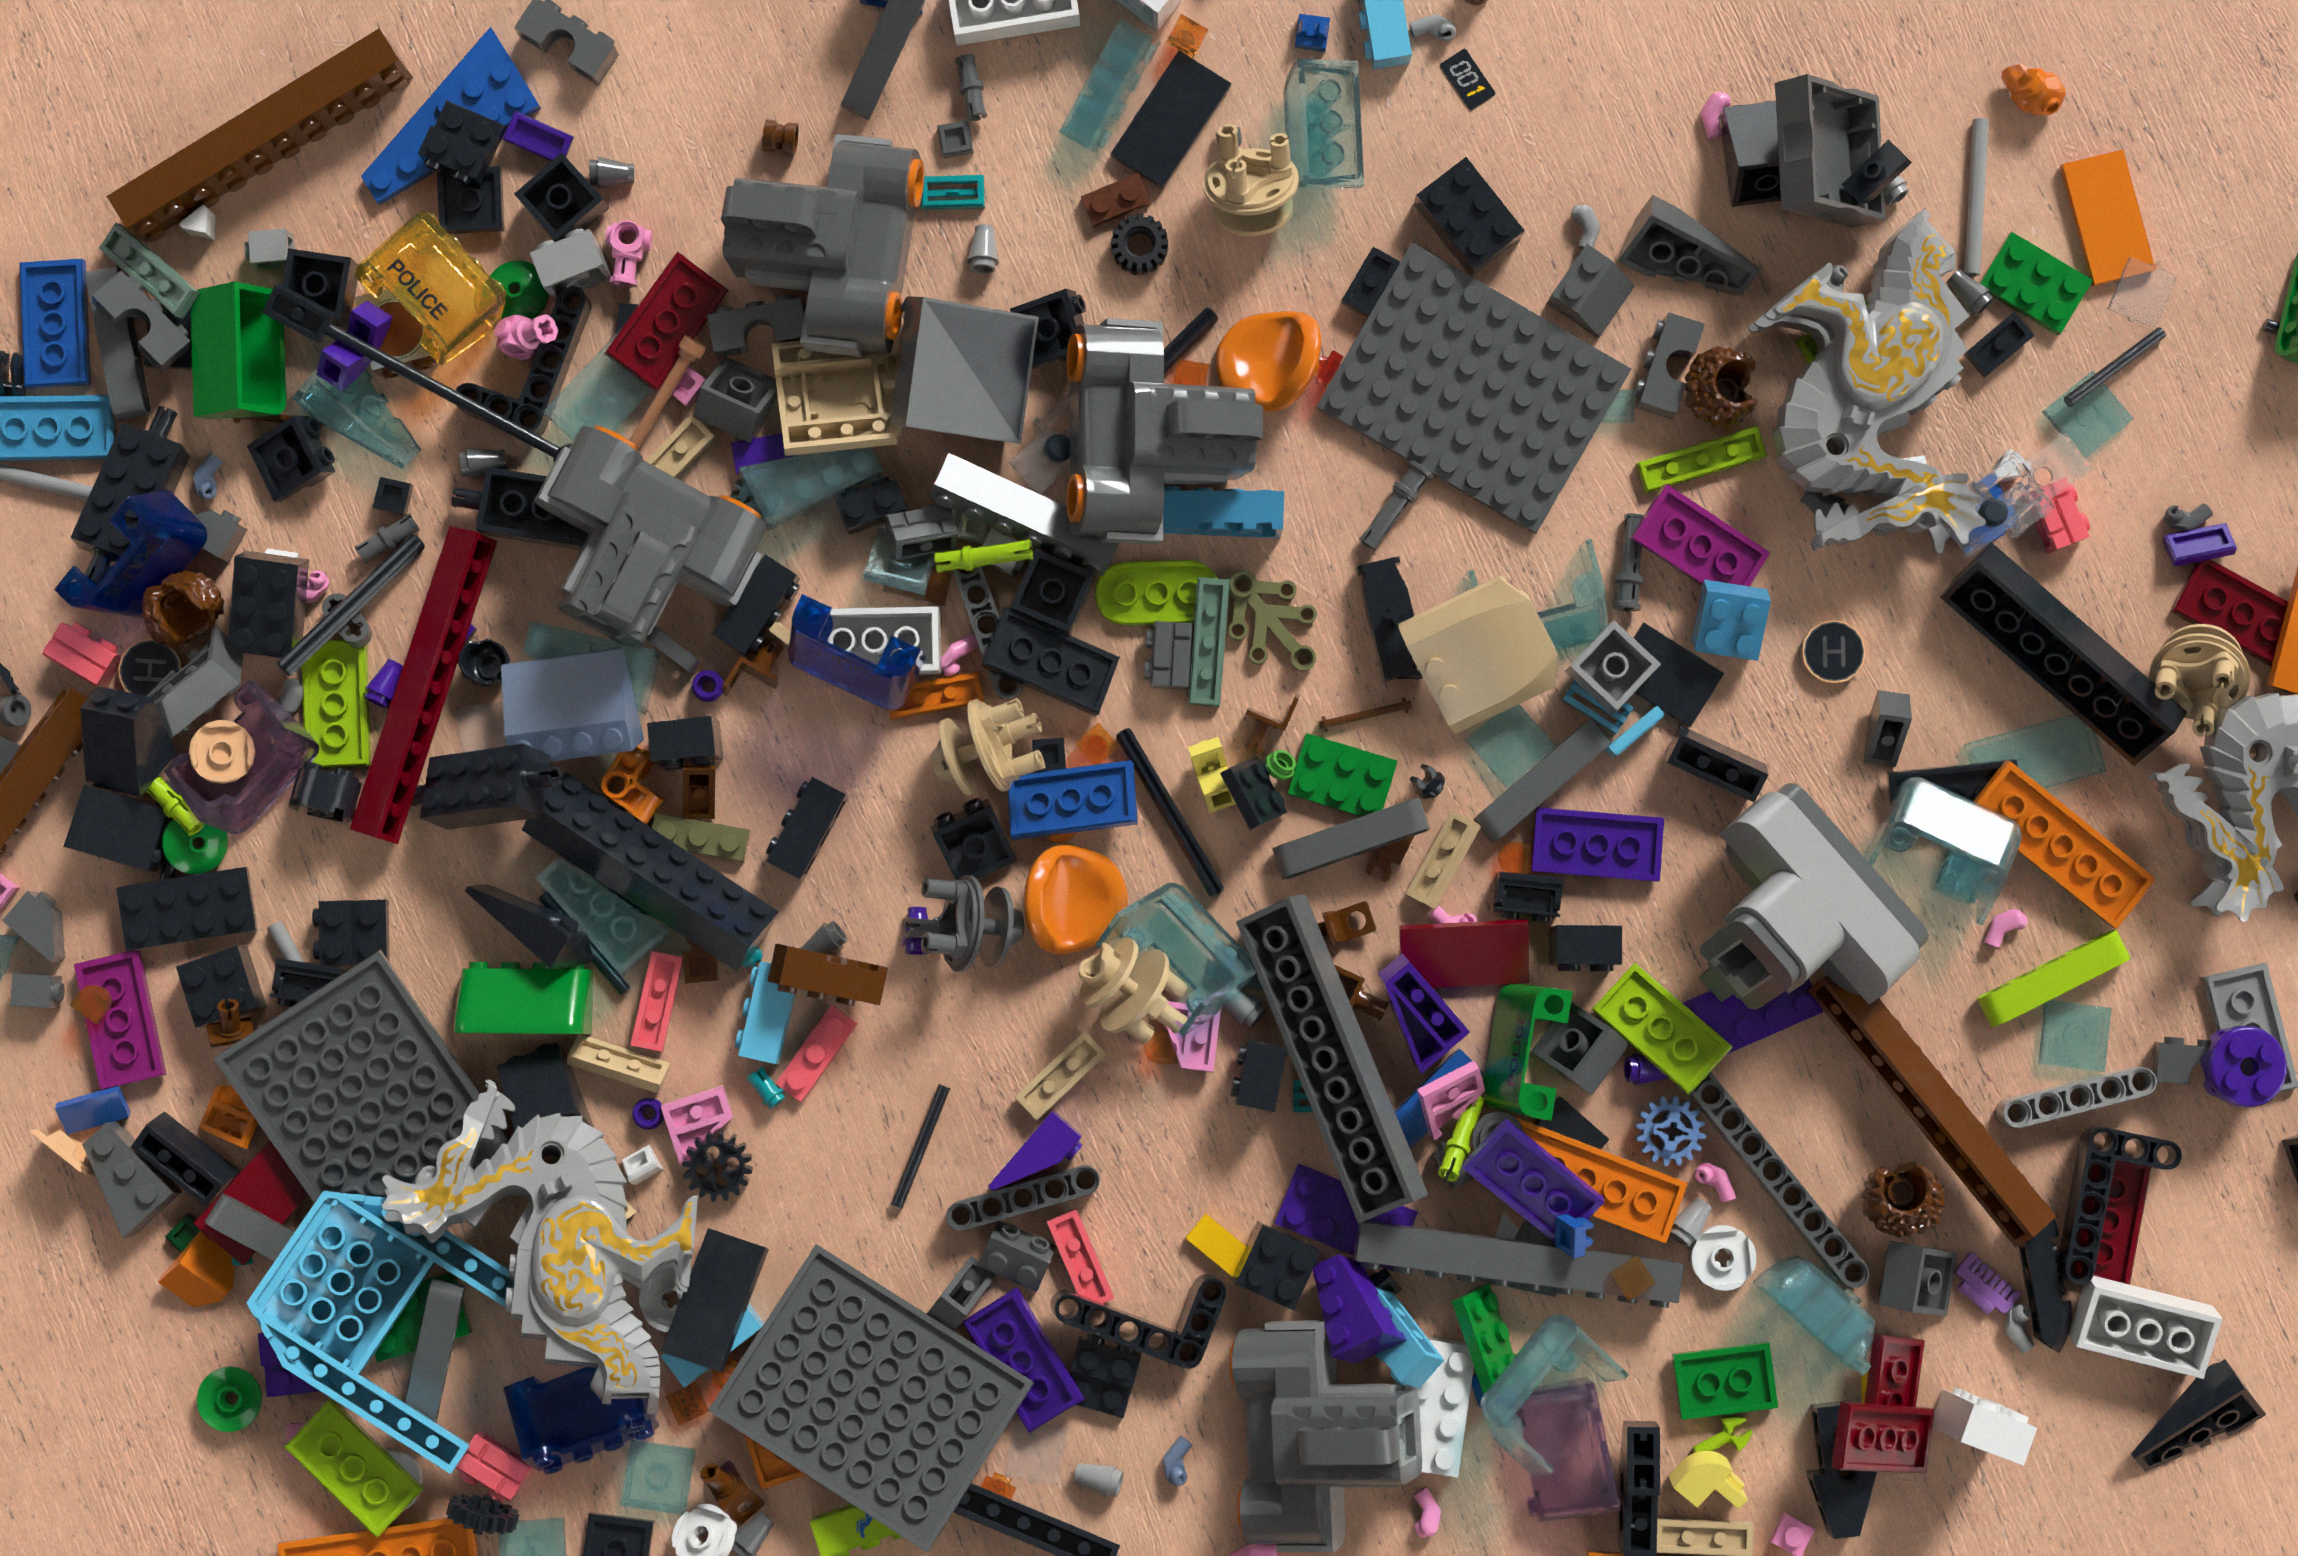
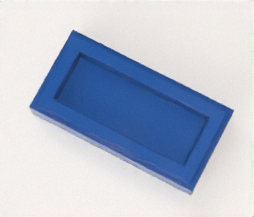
M119 1085L56 1103L55 1111L67 1135L104 1125L106 1122L128 1118L131 1112Z

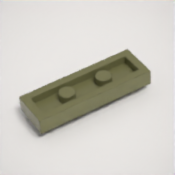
M655 813L652 829L688 852L745 862L751 830L693 819H683L682 817Z

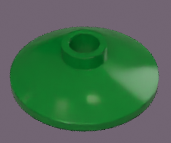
M515 260L500 265L490 275L486 285L488 305L501 319L513 315L534 319L544 310L549 299V294L543 288L535 265L526 261ZM514 284H518L521 287L520 292L517 294L510 293V288Z
M193 810L205 821L203 828L198 833L189 836L183 827L172 819L163 833L162 848L168 862L177 870L187 874H202L211 871L223 860L228 848V836L223 824L215 816L204 811ZM196 837H200L203 840V845L199 849H195L192 846V841Z
M228 1366L214 1370L205 1377L197 1392V1408L200 1416L210 1427L222 1432H235L244 1429L256 1419L262 1406V1391L258 1381L251 1373L239 1367ZM230 1392H234L238 1396L235 1404L230 1403L228 1400Z

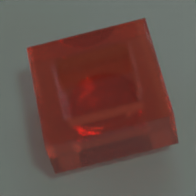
M1332 350L1329 357L1323 355L1319 360L1318 376L1315 383L1326 389L1342 363L1344 356Z

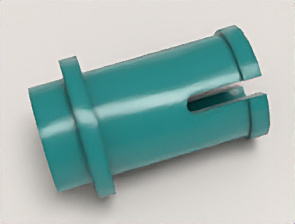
M760 1067L757 1069V1073L754 1071L746 1080L750 1082L763 1099L762 1105H767L769 1109H772L785 1099V1096L782 1094L784 1090L776 1086L766 1073L764 1067Z

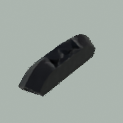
M2053 1219L2037 1235L2019 1245L2018 1248L2028 1306L2031 1311L2033 1335L2044 1345L2060 1353L2070 1331L2072 1305L2071 1300L2062 1301L2061 1295L2065 1294V1287L2062 1277L2057 1275L2056 1263L2059 1262V1252L2056 1244H2052L2051 1240L2060 1235L2056 1221Z

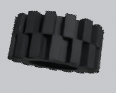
M1137 214L1138 217L1129 215L1127 220H1121L1118 223L1117 229L1115 228L1113 231V237L1111 238L1112 255H1114L1117 265L1120 264L1121 269L1124 271L1130 270L1131 274L1137 275V272H1142V275H1146L1147 271L1152 270L1154 272L1157 270V266L1159 264L1162 265L1165 256H1167V232L1162 228L1160 221H1154V217L1148 215V218L1143 217V214ZM1143 233L1151 239L1152 248L1147 254L1137 256L1129 251L1127 243L1134 234Z

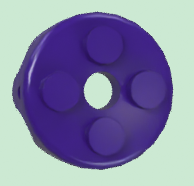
M2235 1026L2218 1030L2210 1036L2211 1045L2200 1060L2205 1075L2203 1086L2208 1094L2225 1101L2233 1107H2256L2272 1100L2279 1093L2285 1082L2287 1062L2282 1047L2271 1034L2253 1026ZM2246 1057L2253 1063V1070L2248 1076L2244 1075L2240 1069V1064Z

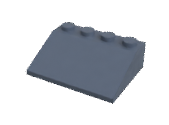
M623 647L509 663L501 666L504 735L507 746L525 743L550 755V761L632 751L644 740Z

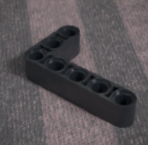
M571 285L560 291L550 317L554 319L557 329L562 326H569L571 329L570 334L564 339L556 337L554 341L549 343H540L519 400L473 383H463L456 388V391L465 396L470 393H477V402L493 411L498 404H507V412L503 416L524 427L523 421L527 415L536 414V424L526 429L539 436L542 435L548 426L591 310L589 298L577 286ZM572 297H581L582 301L578 308L573 310L567 308L568 301ZM552 355H558L560 358L558 365L551 369L546 368L547 358ZM542 384L548 385L549 389L546 396L535 398V389ZM458 407V408H459L460 410H462L465 414H467V415H469V416H471V417L477 418V419H479V420H482L481 418H479V417H477V416H475V415L469 413L468 411H466V410H464V409Z
M2089 1127L2082 1133L2059 1249V1262L2057 1263V1273L2064 1281L2083 1285L2088 1283L2094 1276L2115 1160L2155 1169L2171 1170L2176 1168L2182 1159V1152L2176 1143L2106 1127ZM2098 1133H2101L2105 1139V1144L2100 1150H2097L2093 1144V1139ZM2132 1139L2136 1144V1152L2133 1156L2129 1157L2125 1151V1146ZM2162 1146L2168 1152L2167 1160L2164 1163H2160L2157 1158V1152ZM2092 1165H2095L2099 1170V1176L2095 1181L2091 1182L2087 1172ZM2089 1196L2092 1199L2093 1208L2089 1213L2085 1214L2081 1204ZM2083 1228L2087 1233V1240L2083 1245L2079 1246L2076 1242V1233ZM2077 1260L2081 1265V1272L2077 1277L2073 1278L2070 1274V1266Z
M1204 1274L1196 1278L1175 1330L1069 1290H1061L1055 1293L1051 1299L1050 1307L1058 1320L1065 1324L1179 1367L1191 1369L1199 1365L1204 1356L1226 1299L1227 1291L1225 1285L1213 1275ZM1209 1283H1215L1217 1289L1214 1296L1208 1299L1204 1298L1202 1294L1203 1288ZM1066 1299L1074 1300L1075 1305L1072 1312L1069 1314H1061L1059 1312V1306L1062 1301ZM1097 1310L1103 1311L1104 1320L1102 1323L1096 1326L1090 1325V1315ZM1204 1314V1324L1197 1329L1191 1328L1190 1323L1193 1316ZM1125 1322H1133L1134 1330L1132 1334L1126 1337L1120 1336V1326ZM1155 1333H1162L1164 1337L1162 1344L1157 1348H1151L1149 1346L1151 1336ZM1186 1344H1191L1193 1346L1191 1356L1187 1359H1180V1348Z

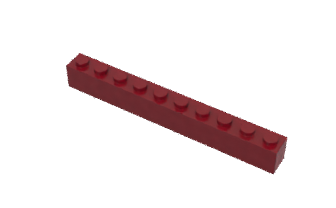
M449 526L350 830L391 843H399L458 664L459 652L463 648L498 542L497 540L475 531Z

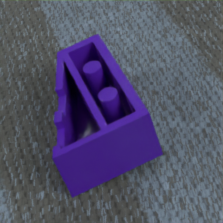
M1403 953L1378 973L1413 1063L1420 1074H1422L1467 1036L1470 1031Z
M1337 1254L1314 1266L1315 1282L1333 1358L1356 1364L1407 1340L1391 1319L1393 1316L1389 1309L1383 1306L1377 1296L1379 1292L1366 1270L1361 1267V1262Z

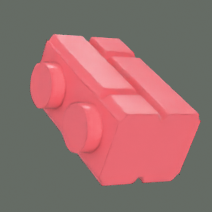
M2065 478L2030 491L2023 496L2047 554L2090 537L2087 532L2090 530L2089 520L2084 513H2079L2075 503L2078 501L2076 489L2071 483L2067 484Z
M74 621L72 626L64 622L60 623L52 636L53 638L49 640L44 648L42 655L93 686L107 688L119 667L122 656L116 652L119 647L102 637L99 642L91 638L89 635L92 631Z
M479 1431L470 1441V1447L456 1466V1469L461 1472L459 1477L471 1485L480 1483L488 1488L487 1494L492 1496L493 1499L501 1500L502 1503L505 1499L511 1502L517 1496L535 1464L482 1431Z

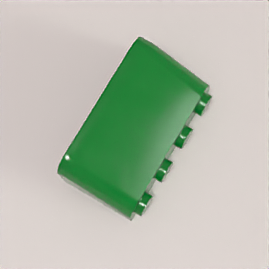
M236 281L197 289L200 294L191 306L193 416L203 419L262 417L282 413L286 406L284 324L262 313L272 289Z
M469 962V967L462 968L454 1017V1033L592 1034L593 970L584 969V965L565 967V969H550L543 962H533V969H520V962H501V968H488V962Z

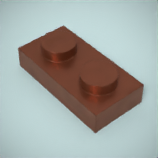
M1139 173L1081 196V201L1093 228L1151 204Z

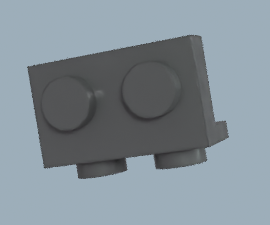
M997 1221L978 1267L1037 1292L1055 1252L1056 1245L1048 1242L1045 1238L1022 1231L1013 1224Z

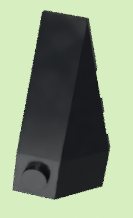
M488 884L467 886L465 892L550 969L591 963L593 957L589 936L579 928V923L575 919Z
M2224 1359L2219 1363L2208 1366L2204 1379L2196 1377L2131 1455L2146 1472L2181 1457L2185 1448L2192 1445H2199L2200 1448L2210 1445L2211 1440L2209 1438L2223 1432H2226L2228 1436L2236 1434L2264 1417L2266 1413L2234 1369Z

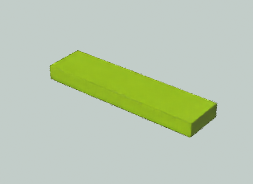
M1756 426L1637 462L1636 467L1644 492L1648 494L1660 490L1663 484L1674 486L1766 458L1767 452L1759 428Z

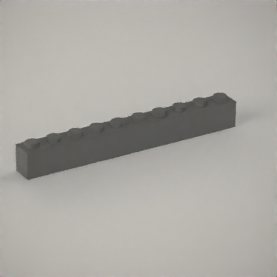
M1367 1220L1358 1223L1354 1259L1361 1262L1362 1268L1380 1270L1381 1264L1393 1266L1394 1272L1412 1274L1413 1269L1425 1270V1276L1444 1278L1445 1273L1458 1274L1457 1280L1476 1282L1477 1277L1489 1278V1284L1508 1287L1509 1281L1522 1283L1521 1288L1527 1290L1541 1291V1285L1554 1287V1293L1573 1295V1290L1586 1291V1297L1605 1299V1294L1618 1295L1617 1301L1636 1304L1637 1298L1649 1299V1305L1669 1308L1670 1302L1679 1303L1684 1264L1678 1261L1585 1249V1256L1573 1258L1555 1245Z

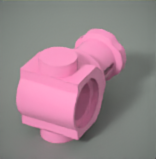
M629 220L621 221L618 224L612 223V226H607L605 235L606 245H612L611 257L615 258L613 276L609 278V283L620 287H637L638 281L635 280L637 262L642 261L646 250H651L653 232L645 230L644 227L638 226L635 222ZM627 232H635L637 234L635 241L631 244L622 243V238Z
M545 314L534 318V320L520 315H513L500 320L494 330V335L498 337L496 347L500 348L504 354L517 358L520 361L536 355L540 343L546 344L554 341L557 337L558 329L554 319Z

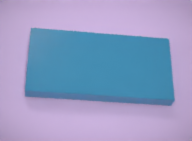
M108 395L0 397V461L106 459L115 439V417L111 410Z

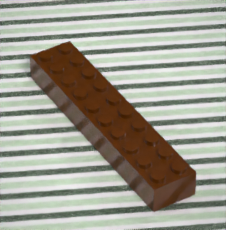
M379 28L106 197L124 226L145 243L156 241L166 234L167 229L175 224L179 225L180 221L200 206L205 205L207 208L214 206L219 202V197L229 191L235 192L240 190L247 184L248 179L255 175H263L269 172L274 167L273 164L282 158L288 159L300 152V147L308 142L321 140L327 135V131L334 126L347 124L354 118L355 113L364 108L370 109L376 106L381 101V97L389 92L402 90L413 76L394 46Z

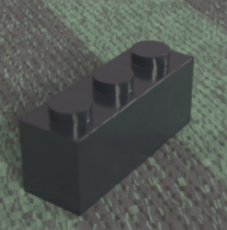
M765 554L753 571L739 601L735 606H730L712 634L747 658L751 653L756 655L766 640L762 636L768 627H771L775 621L779 622L783 612L780 609L785 601H792L801 586L797 583L800 578L797 574Z
M1681 725L1678 726L1665 752L1667 763L1752 802H1755L1769 775L1765 763Z
M814 777L809 782L805 780L800 786L796 795L800 799L794 810L789 809L781 822V826L785 827L779 839L774 837L766 850V854L769 855L766 862L803 881L849 797Z
M165 1111L145 1125L130 1147L206 1208L240 1172L239 1169Z

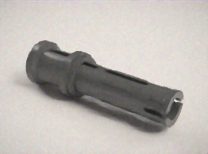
M1414 460L1409 462L1410 468L1400 482L1394 483L1392 489L1394 492L1367 530L1359 538L1364 545L1373 551H1376L1383 538L1393 527L1408 504H1413V502L1417 501V494L1427 480H1432L1434 477L1428 469Z
M1624 514L1620 572L1615 576V582L1618 583L1617 598L1612 607L1615 610L1627 612L1641 611V604L1638 602L1640 585L1644 581L1640 574L1642 546L1631 540L1630 537L1644 515Z

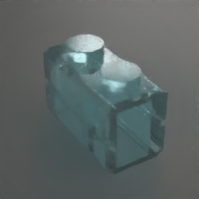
M1956 830L1933 890L1966 904L1975 903L1976 899L1980 900L1987 888V882L1983 881L1987 869L1992 870L1998 859L1999 853L1995 851L1997 843L1966 830Z

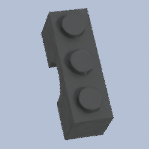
M532 0L514 27L518 35L545 53L559 39L567 38L573 40L575 47L567 60L572 70L599 86L619 56L613 45L615 41L601 31L597 35L587 29L588 24L579 17L572 15L569 18L562 14V8L551 0H545L544 2Z
M120 271L92 295V304L115 327L129 317H137L144 320L150 330L138 342V351L162 373L190 349V340L188 339L190 334L179 322L173 324L165 316L167 311L163 305L155 298L150 300L142 292L144 287L134 276L130 275L127 277Z
M785 295L776 299L777 302L764 304V301H753L746 303V308L733 310V307L730 306L720 307L714 310V314H708L707 318L713 351L717 358L748 353V333L758 325L772 327L775 331L777 343L800 340L805 307L801 297L795 298V295Z
M1668 312L1663 321L1658 319L1652 338L1657 339L1654 350H1648L1643 363V367L1648 370L1645 379L1638 380L1633 397L1638 398L1635 408L1672 419L1677 414L1686 383L1674 380L1669 376L1666 370V361L1674 356L1691 360L1696 354L1704 323Z
M2164 1036V1042H2155L2153 1072L2157 1082L2190 1084L2191 1071L2209 1049L2211 1040L2197 1039V1045L2184 1044V1038ZM2247 1057L2240 1064L2241 1072L2246 1076L2250 1075L2253 1070V1063Z

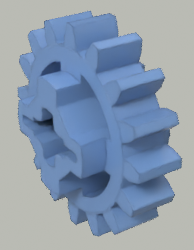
M1672 1096L1670 1103H1667L1665 1097H1659L1658 1106L1648 1102L1647 1106L1650 1111L1648 1113L1639 1112L1640 1117L1644 1121L1634 1126L1642 1130V1134L1636 1136L1635 1140L1644 1141L1645 1145L1640 1151L1642 1153L1651 1151L1650 1160L1652 1162H1656L1659 1157H1662V1165L1668 1166L1670 1159H1673L1675 1165L1680 1166L1682 1164L1681 1157L1683 1156L1690 1161L1693 1160L1690 1152L1692 1149L1701 1151L1702 1148L1697 1144V1140L1706 1138L1705 1134L1699 1133V1128L1703 1127L1705 1122L1696 1121L1695 1118L1700 1113L1698 1109L1688 1110L1691 1102L1685 1100L1681 1105H1678V1097ZM1666 1110L1664 1118L1657 1123L1652 1122L1658 1113ZM1680 1112L1689 1121L1690 1128H1686L1680 1121ZM1672 1122V1127L1677 1129V1131H1682L1683 1134L1671 1135L1670 1140H1668V1135L1662 1131H1657V1128L1664 1129V1127H1669ZM1650 1134H1654L1660 1141V1150L1652 1143ZM1684 1139L1689 1140L1681 1150L1674 1152L1676 1151L1677 1144Z

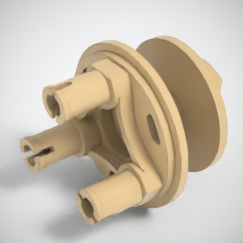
M1225 124L1223 128L1219 127L1217 130L1220 151L1217 153L1218 160L1207 170L1203 181L1204 193L1209 202L1214 205L1217 223L1226 231L1240 236H1261L1278 230L1292 216V197L1299 185L1298 171L1290 158L1288 136L1284 133L1272 135L1270 137L1271 150L1259 148L1242 150L1238 146L1237 127L1233 124Z
M2193 624L2178 629L2166 639L2162 648L2152 660L2149 679L2156 684L2155 695L2160 699L2167 700L2172 698L2187 711L2184 718L2194 720L2192 726L2194 734L2203 737L2204 731H2206L2207 736L2214 732V721L2218 717V708H2228L2246 696L2250 685V668L2239 643L2230 633L2213 625Z
M1018 698L995 707L986 705L978 699L970 701L967 709L968 721L974 743L967 745L957 725L950 718H946L940 721V741L930 755L932 766L941 781H956L962 792L968 796L977 792L974 759L980 758L990 780L1001 792L1009 790L1013 781L1019 780L1021 776L1045 768L1043 756L1038 750L1014 759L1012 758V747L1017 743L1018 739L1042 732L1041 723L1036 721L1039 719L1037 714L1032 713L1024 717V710Z
M1130 937L1120 938L1110 945L1102 943L1099 953L1081 962L1078 973L1079 978L1083 980L1080 990L1081 1002L1088 1008H1095L1103 1004L1100 1016L1102 1028L1109 1033L1126 1031L1140 1041L1141 1044H1146L1154 1034V1027L1142 1020L1147 1016L1152 1020L1157 1019L1173 1033L1180 1032L1182 1028L1175 1021L1177 1020L1185 1026L1187 1016L1169 1005L1167 998L1161 993L1164 990L1171 997L1177 999V997L1179 998L1185 993L1188 983L1169 971L1168 956L1159 949H1153L1137 958L1138 945Z

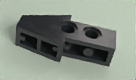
M1843 1400V1401H1841V1402H1852V1401H1850V1400ZM1840 1401L1811 1404L1819 1469L1806 1471L1826 1532L1833 1539L1860 1536L1877 1471L1851 1470L1847 1476L1840 1477L1838 1469L1832 1468L1835 1444L1833 1437L1837 1429Z
M1623 1421L1618 1473L1620 1481L1618 1547L1623 1556H1657L1658 1496H1660V1427L1656 1421Z

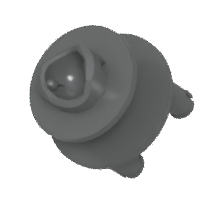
M964 875L958 880L951 881L924 878L921 887L922 896L925 898L944 899L943 912L939 917H934L932 920L907 917L904 922V928H909V930H904L906 938H922V952L943 954L945 961L955 972L967 971L973 964L978 951L985 966L998 967L1004 961L1009 947L1021 940L1024 933L1022 912L1013 908L1012 899L1007 889L993 887L984 899L979 881L974 876Z

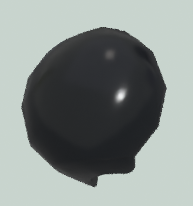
M489 638L477 642L472 640L467 642L459 652L458 666L463 676L472 684L480 687H490L501 683V666L511 662L505 647Z

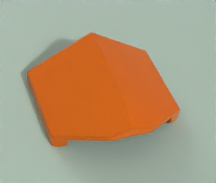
M232 1085L226 1087L218 1086L214 1089L199 1128L247 1149L258 1122Z
M199 1231L160 1277L158 1283L192 1307L221 1302L233 1287L235 1265H232L233 1259L229 1253L209 1236Z

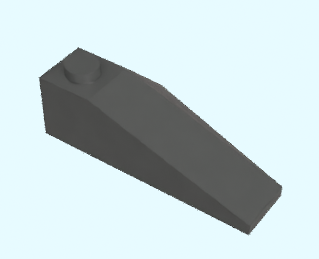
M1655 195L1650 197L1635 218L1618 256V262L1646 276L1656 277V274L1674 277L1676 282L1684 283L1685 280L1703 283L1707 288L1742 295L1760 272L1758 266L1692 217Z

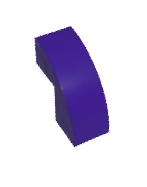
M367 300L351 310L346 332L379 349L387 335L393 317ZM335 341L321 350L316 375L340 391H343L361 375L372 360Z

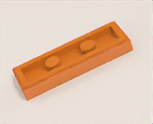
M979 672L885 688L890 720L968 707V703L975 699L984 702Z

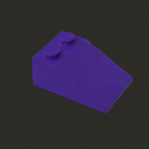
M1053 1110L988 1187L991 1190H995L1061 1162L1064 1157L1070 1161L1083 1146L1079 1142L1083 1135Z

